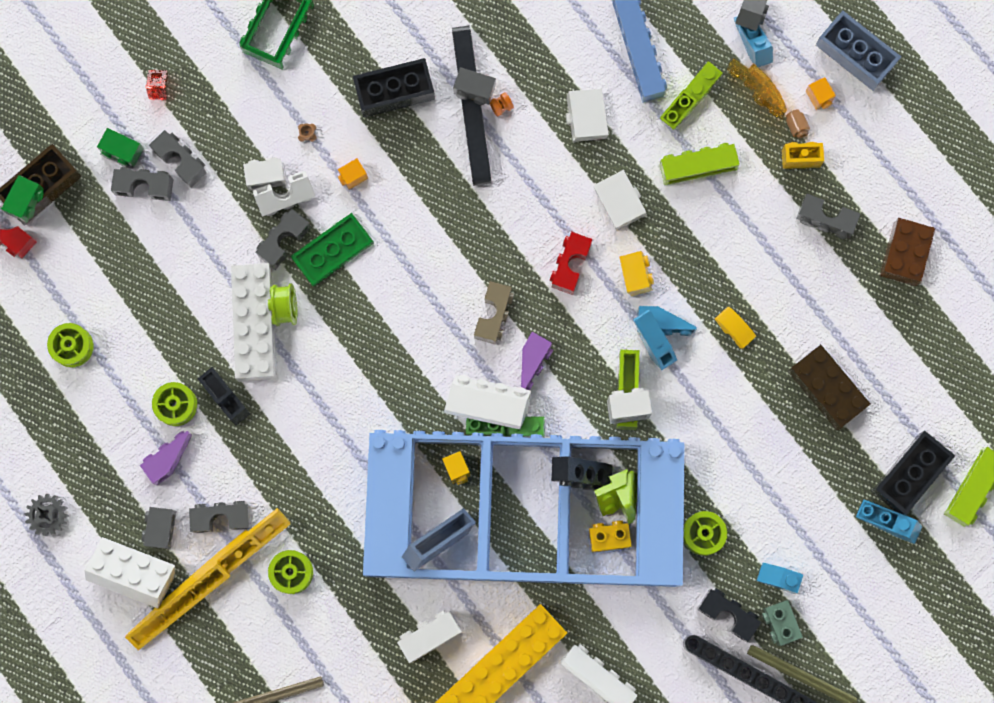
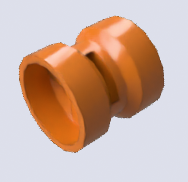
M506 92L500 94L498 98L491 99L490 106L497 117L506 110L514 109L513 103Z

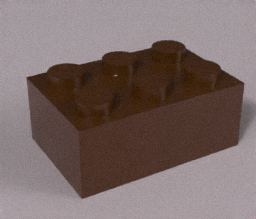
M898 217L892 226L879 276L912 286L920 284L936 228Z

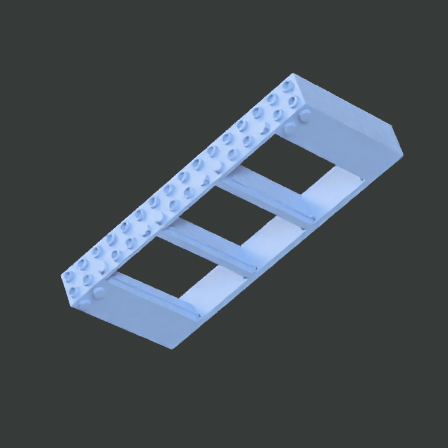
M374 430V433H369L363 576L662 587L683 586L684 442H680V439H668L666 442H660L659 438H648V441H640V438L630 437L627 441L621 440V437H609L608 440H601L600 436H590L589 439H582V436H570L569 439H562L561 435H550V438H542V435L532 434L530 438L523 437V434H511V437H503L501 433H492L491 436H484V433H472V436H465L463 432H452V435H445V432L434 431L433 435L425 434V431H413V434H407L403 430H394V433H386V430ZM415 443L481 445L478 560L476 571L418 569L414 572L402 558L412 540ZM493 446L560 448V457H571L572 448L638 450L635 576L569 574L571 486H559L557 572L489 571Z

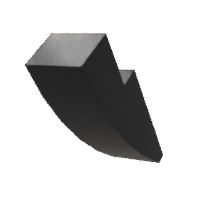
M213 367L197 378L235 426L251 414Z

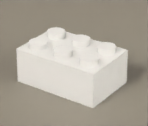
M443 610L434 616L435 620L429 623L426 620L419 624L417 631L412 633L409 630L399 636L401 640L397 643L409 663L416 661L463 633L450 611L446 613Z

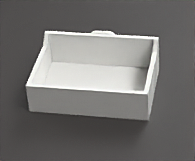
M602 88L569 91L567 95L569 113H566V122L571 125L573 143L607 139L609 134Z
M624 170L593 185L616 231L647 216L639 200L641 195L636 187H632Z

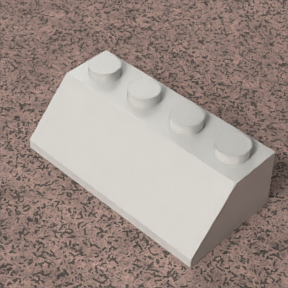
M456 375L450 387L444 413L520 429L529 410L531 391L525 390L522 387L515 388L503 383L496 384L484 379L477 380L465 375Z
M581 644L578 647L573 645L559 663L608 703H633L637 697V694L634 693L636 689L628 682L625 685L618 680L620 676L612 669L609 672L604 669V663L597 657L594 659L587 655L589 651Z

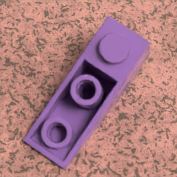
M534 332L530 334L522 348L521 387L529 391L534 384L532 379L535 375L539 376L544 367L541 365L544 359L548 360L553 352V349H551L552 343Z
M189 431L179 432L174 437L175 440L171 443L163 444L158 448L159 451L156 454H150L142 460L143 463L140 464V467L152 484L157 486L174 473L192 437Z

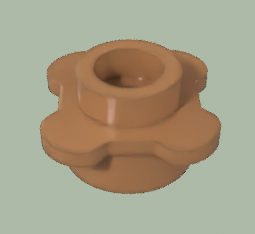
M306 123L298 126V140L300 142L305 140L313 142L316 140L315 124Z

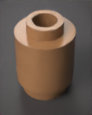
M796 109L786 115V123L793 137L801 139L809 134L810 126L803 112Z

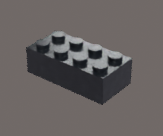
M425 58L353 76L363 118L435 100V93Z
M924 430L916 436L871 492L893 511L907 515L955 455Z

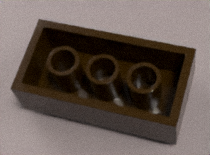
M51 144L0 187V200L4 204L18 175L39 184L44 189V195L42 200L37 202L34 208L35 213L28 220L30 222L82 176L61 152ZM19 220L24 226L27 224L26 222Z
M821 344L787 371L836 431L871 405Z

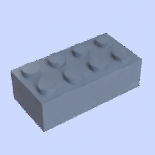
M844 11L822 33L815 45L872 91L877 88L901 58L899 54Z

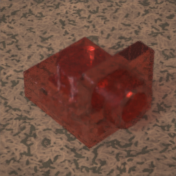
M167 70L148 71L145 87L149 99H167Z

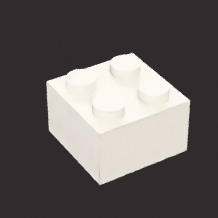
M635 388L630 393H624L623 390L614 391L607 399L610 424L649 419L652 415L649 390L644 391L643 388Z

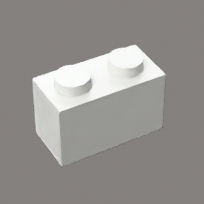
M270 157L266 161L251 160L248 164H243L246 186L249 191L271 184V187L286 185L284 165L281 158Z

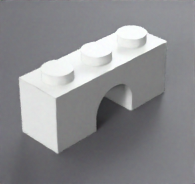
M306 170L288 177L291 186L285 194L275 193L271 184L253 190L262 216L274 215L278 210L290 209L297 203H305L316 197Z

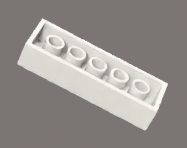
M269 263L231 265L235 379L238 382L277 380L275 325L272 324L271 320L272 311L268 309V299H271L270 287L273 286L272 267Z

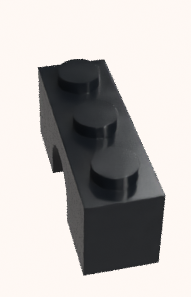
M709 589L697 610L712 620H715L722 611L731 613L734 618V624L729 632L748 643L761 624L757 620L759 616L751 611L745 612L742 610V605L732 599L730 602L724 598L725 594L719 589Z

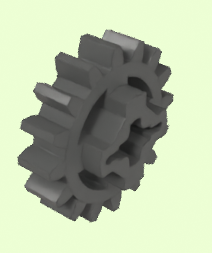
M45 494V498L42 495H38L37 501L31 499L33 505H27L26 508L30 511L24 513L25 516L29 517L25 521L26 524H31L29 529L32 531L36 529L35 534L40 535L42 533L43 536H48L49 532L51 535H56V529L62 531L60 525H66L67 522L64 521V518L69 517L68 514L64 513L68 509L67 506H62L64 501L58 500L56 495H53L51 498L50 494ZM46 502H51V503H52V504H50V505H48V506H44V505H43V503H46ZM44 511L49 512L47 514L49 516V519L45 518L46 515L44 514ZM49 524L51 527L42 528L41 526Z

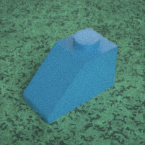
M762 562L756 581L792 594H797L803 574Z

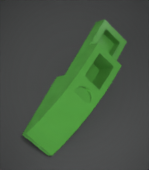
M525 417L520 429L466 418V435L484 433V436H491L492 433H501L503 437H511V434H523V437L539 434L545 437V417Z

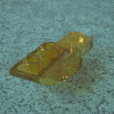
M733 58L727 68L729 74L736 79L742 80L747 88L755 90L752 97L758 105L765 106L773 116L783 119L787 108L780 92L771 79L754 63L748 69Z

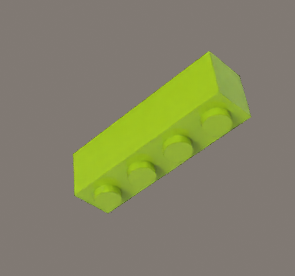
M722 143L715 148L708 146L696 152L688 150L677 156H674V154L666 155L660 160L659 166L665 186L736 171L740 163L735 144Z
M620 349L618 391L623 390L624 393H630L632 389L639 388L640 350ZM638 420L617 423L616 429L636 430Z
M989 447L981 449L944 512L945 516L963 527L972 525L978 517L976 512L979 507L982 508L987 502L986 495L988 492L994 489V451Z

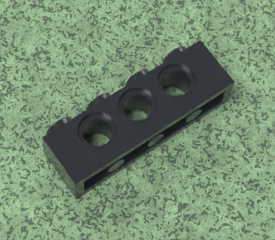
M570 456L552 457L551 481L559 482V486H571V488L594 491L611 483L609 477L613 475V464Z

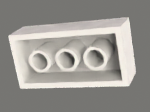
M102 537L84 572L86 581L159 608L175 577V565Z

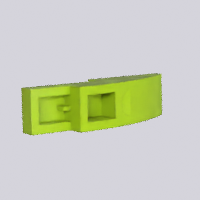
M708 61L661 115L660 119L675 130L709 93L723 72Z

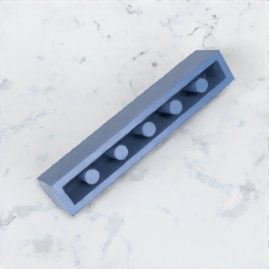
M612 0L642 103L664 97L667 84L665 79L661 78V64L655 58L657 52L655 45H651L650 42L652 38L651 31L645 25L646 15L639 6L641 5V0Z

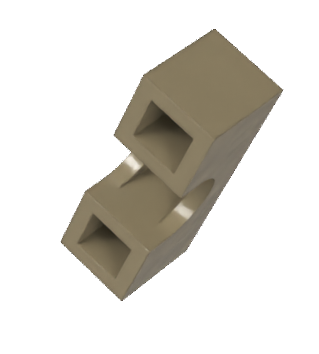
M489 281L484 302L493 305L497 312L490 319L479 317L474 332V339L495 345L497 340L501 341L504 331L501 329L503 322L507 321L509 311H506L507 305L512 304L514 293H511L512 287Z

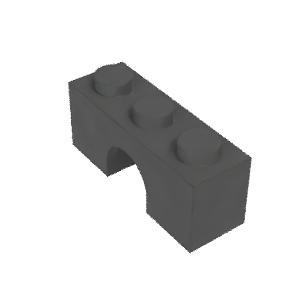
M164 130L149 144V147L165 163L172 157H180L181 164L174 171L192 188L207 173L204 169L206 165L198 157L196 159L192 157L191 154L193 152L186 145L182 147L178 143L180 141L173 132L169 134Z
M120 167V169H114L111 191L115 196L134 197L136 187L141 184L149 185L148 195L151 199L171 201L174 179L165 171L151 173L146 169L132 171L130 168Z
M806 194L796 219L800 220V223L804 225L816 226L822 232L835 233L838 238L850 239L856 228L860 213L842 207L837 217L829 218L822 211L825 200Z
M293 209L289 213L285 212L279 225L277 227L274 226L269 231L268 238L265 241H261L256 248L257 251L255 253L265 263H269L274 270L287 257L286 252L280 248L281 240L287 236H292L300 242L311 228L310 223Z
M234 501L233 505H226V502L214 503L212 507H206V504H195V508H189L190 532L192 533L213 532V522L221 515L228 518L229 529L231 530L252 529L251 505L245 504V501Z

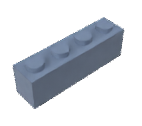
M464 508L410 544L402 558L415 572L468 535L476 524L475 520Z

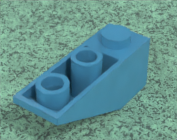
M738 16L733 17L734 22H736ZM736 24L747 54L755 68L773 63V46L760 25H758L757 31Z
M659 306L638 307L637 317L649 309L665 336L673 335V333H680L681 336H691L697 330L696 326Z
M649 309L633 319L650 359L661 370L677 361L669 341Z
M863 500L856 515V518L912 544H915L922 529V525L918 520L867 500Z

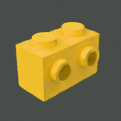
M791 142L785 144L782 149L783 169L820 168L824 163L823 143L807 142L798 144Z
M642 251L619 256L627 293L630 296H635L653 291L654 278L652 273L649 274L648 271L650 266L648 255L645 256Z
M623 520L613 521L610 526H604V523L592 524L593 528H589L592 553L632 547L628 523L624 524Z

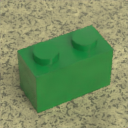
M106 128L97 145L98 150L101 152L100 155L109 160L111 158L116 159L119 165L132 168L135 167L144 150L139 142L109 128Z
M18 175L1 210L27 223L35 213L34 208L37 202L42 200L44 189L39 184Z

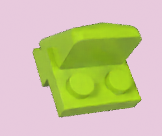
M626 469L610 476L611 483L594 490L602 516L613 514L621 509L628 524L634 522L636 517L637 472L632 470L628 472Z

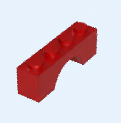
M19 226L8 230L0 229V246L2 244L7 246L6 251L13 257L18 255L23 259L37 243Z

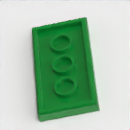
M351 212L290 257L310 284L315 287L374 244V241Z

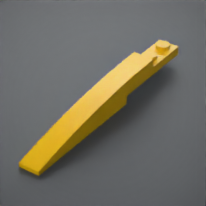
M277 508L252 529L243 531L161 602L159 608H154L125 638L139 651L226 581L234 569L290 525V521Z

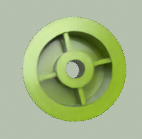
M289 283L288 286L278 287L274 284L270 287L271 299H268V309L272 311V324L277 327L281 323L296 325L298 307L294 285Z
M64 323L54 328L47 340V349L50 356L56 362L65 367L74 368L85 364L90 359L94 343L91 335L81 326L74 323Z
M165 383L155 391L152 398L153 413L160 421L169 426L176 427L187 424L193 419L197 411L198 404L195 394L182 383Z
M701 511L695 513L687 519L683 526V542L694 554L701 556L711 555L719 551L726 542V525L713 512ZM702 530L707 531V537L702 535Z
M285 550L275 555L268 567V577L276 590L286 594H297L304 591L310 585L313 579V566L309 558L295 550ZM289 569H293L291 576L288 575Z

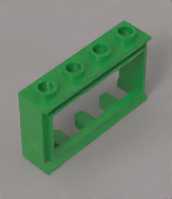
M263 0L256 8L254 19L249 21L246 35H243L240 39L239 45L242 52L283 70L282 61L285 55H290V45L293 39H298V29L301 23H306L308 9L314 8L313 0H294L301 3L275 56L250 46L272 0Z

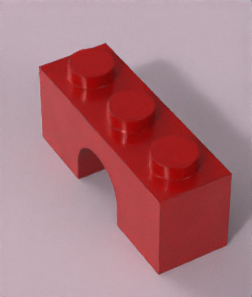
M572 231L570 236L565 237L562 245L565 247L563 254L559 253L556 264H558L557 271H552L549 280L552 282L551 288L573 295L580 274L572 271L568 263L575 258L586 261L592 245V238Z

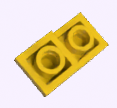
M727 307L715 318L724 333L730 334L739 348L746 347L756 337L745 321L730 307Z

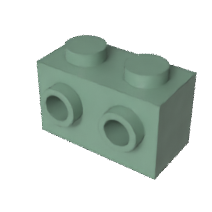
M788 600L763 608L764 613H762L765 624H769L772 632H769L774 644L777 643L778 646H782L803 638Z

